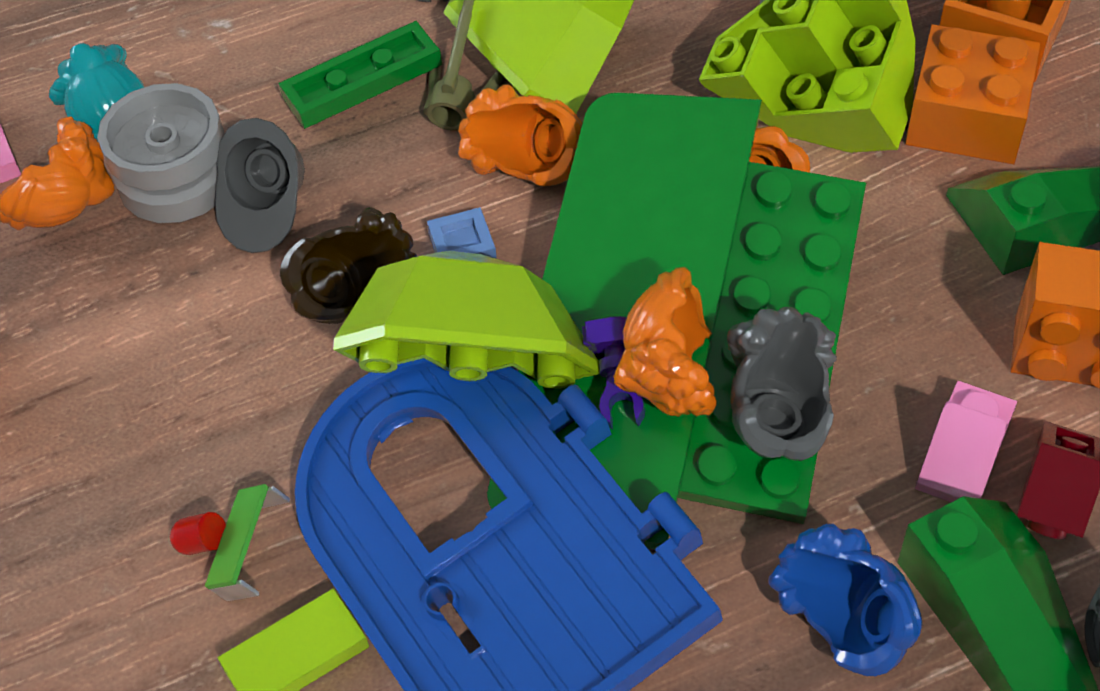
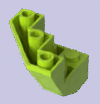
M449 0L443 12L456 28L464 0ZM475 0L467 38L522 96L533 95L549 98L554 101L560 100L577 114L622 30L634 0Z
M765 0L716 38L699 81L705 88L722 98L762 100L759 120L769 126L781 128L788 137L849 153L898 150L913 107L916 40L907 0Z
M442 251L379 267L334 337V351L358 362L361 369L372 373L392 372L397 369L398 364L425 358L449 371V375L452 378L462 381L481 380L487 376V372L513 366L536 379L538 384L543 387L561 389L574 385L576 379L600 374L597 357L588 347L584 346L582 333L549 283L523 266L475 253Z

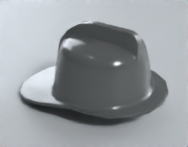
M260 118L240 120L227 129L219 143L215 199L217 223L224 237L236 248L250 253L265 252L282 243L292 229L297 208V194L303 185L305 168L303 158L297 147L291 142L288 135L273 122Z

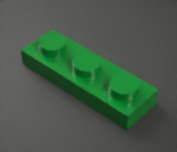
M414 21L278 84L282 98L302 127L306 129L442 66L443 63L440 49L420 24Z

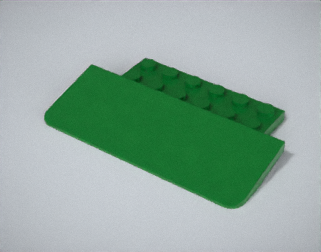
M609 93L591 103L584 116L542 279L553 287L582 333V326H585V321L615 316L627 317L636 300L657 282L659 274L665 271L672 272L676 267H686L691 272L692 285L698 288L700 292L705 324L712 333L692 355V360L703 366L707 371L709 382L715 390L714 396L717 404L709 416H695L692 413L689 415L682 414L679 417L670 416L642 397L645 405V417L638 426L635 419L634 404L628 400H620L613 405L611 411L613 430L610 429L612 435L590 450L641 513L648 509L649 503L657 495L668 492L676 503L678 498L799 524H804L818 452L802 461L788 460L783 456L765 458L756 455L741 440L732 423L731 385L737 367L731 356V351L728 349L727 334L732 326L753 320L756 313L761 309H774L778 311L782 307H793L801 315L808 312L820 318L821 322L836 334L834 345L831 348L832 352L836 354L866 183L749 162L762 100ZM833 366L828 368L829 387L831 382ZM519 370L521 374L534 383L552 405L558 402L559 395L566 389L543 387L538 384L536 379ZM598 374L576 379L574 385H578L600 411L599 403L606 387V378ZM573 421L555 435L561 443H564V437L577 429L579 425ZM490 478L487 498L490 508L493 509L507 498ZM663 528L643 544L648 549H656L668 540L670 535Z

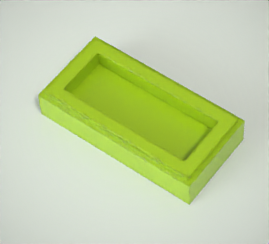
M333 588L217 658L236 691H299L369 648V644L365 634Z

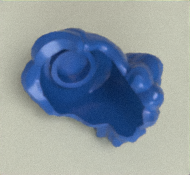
M831 523L822 525L817 529L809 528L807 531L799 534L796 543L788 544L779 554L780 564L776 566L769 576L768 583L771 588L779 592L780 607L789 615L804 613L807 622L831 646V651L834 653L833 659L839 666L864 676L886 674L901 662L907 649L912 647L918 640L923 625L922 617L908 582L895 565L878 555H872L871 545L861 530L856 528L843 530Z

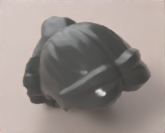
M782 307L778 311L774 309H761L756 313L753 320L741 322L729 329L727 344L737 367L731 385L732 423L735 431L745 445L758 456L765 458L783 456L788 460L802 461L812 457L820 450L833 423L834 414L830 403L828 368L833 366L837 360V356L831 350L836 334L830 331L821 322L820 318L808 312L801 315L793 307Z

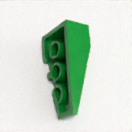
M1100 166L995 172L950 187L947 190L946 196L1002 275L1032 266L1039 242L1084 248L1100 242Z
M963 496L908 524L897 563L991 691H1099L1047 554L1006 502Z

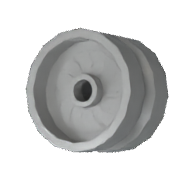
M178 83L153 84L130 92L110 107L100 121L97 139L124 207L138 218L156 223L184 222L201 216L215 207L218 171L217 157L219 143L225 133L220 116L211 98L197 88Z

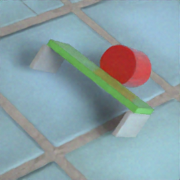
M265 484L240 489L236 495L227 524L215 512L185 517L178 520L171 528L170 542L177 552L184 555L217 550L205 587L224 600L232 601L258 596L259 591L243 580L237 579L261 509L289 503L290 498L274 486L268 487Z

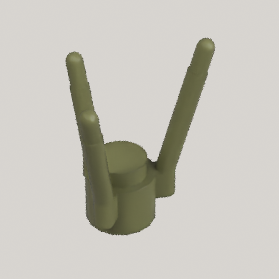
M464 0L446 75L440 80L441 66L429 71L428 98L423 112L434 125L446 130H459L461 120L467 118L465 109L475 98L470 81L458 75L475 0ZM497 70L483 89L491 88L496 91L505 77Z

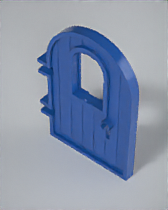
M422 358L398 364L397 369L392 372H370L363 376L332 402L312 429L300 457L296 474L295 504L299 526L312 554L404 691H629L723 621L718 605L681 562L683 558L703 544L700 530L668 492L657 495L643 513L639 511L590 451L612 434L606 418L578 385H571L563 390L559 395L558 402L552 405L532 381L512 367L487 372V376L481 380L462 381L452 378L449 375V371ZM419 417L437 418L449 423L507 498L486 513L487 518L476 525L473 531L465 533L455 541L453 538H450L431 553L423 545L371 471L372 455L379 441L383 443L395 429L412 423L413 418ZM575 421L579 427L565 436V442L561 443L555 434ZM664 528L671 538L655 549L656 553L652 555L643 543ZM452 603L462 621L481 645L472 653L468 652L445 617L439 612L443 605Z

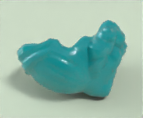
M80 43L70 49V58L58 65L59 78L54 81L49 90V98L53 101L54 105H64L67 117H73L76 121L88 124L92 128V134H94L95 139L98 137L100 121L110 107L130 92L144 88L139 77L127 67L125 63L127 58L126 50L119 44L89 46L86 43Z

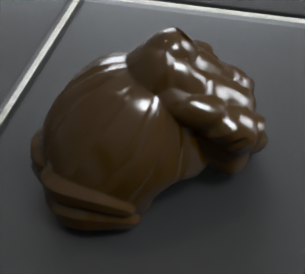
M368 207L358 215L354 226L336 227L312 238L305 237L298 241L284 256L280 267V277L283 286L291 294V304L295 313L311 321L339 324L348 317L379 267L417 257V255L410 251L413 247L412 236L402 229V224L394 213L382 214L381 211Z

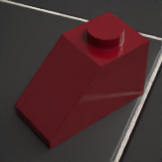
M1044 421L1019 501L1017 516L1027 519V527L1041 535L1063 540L1066 538L1067 533L1083 538L1100 490V438Z

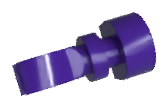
M624 316L585 321V326H582L584 346L588 347L597 358L601 359L599 360L600 375L606 378V387L600 398L599 408L601 414L606 418L609 428L612 430V407L620 400H628L634 404L633 408L638 426L645 417V405L642 397L633 392H626L614 383V374L625 350L623 328L627 317Z

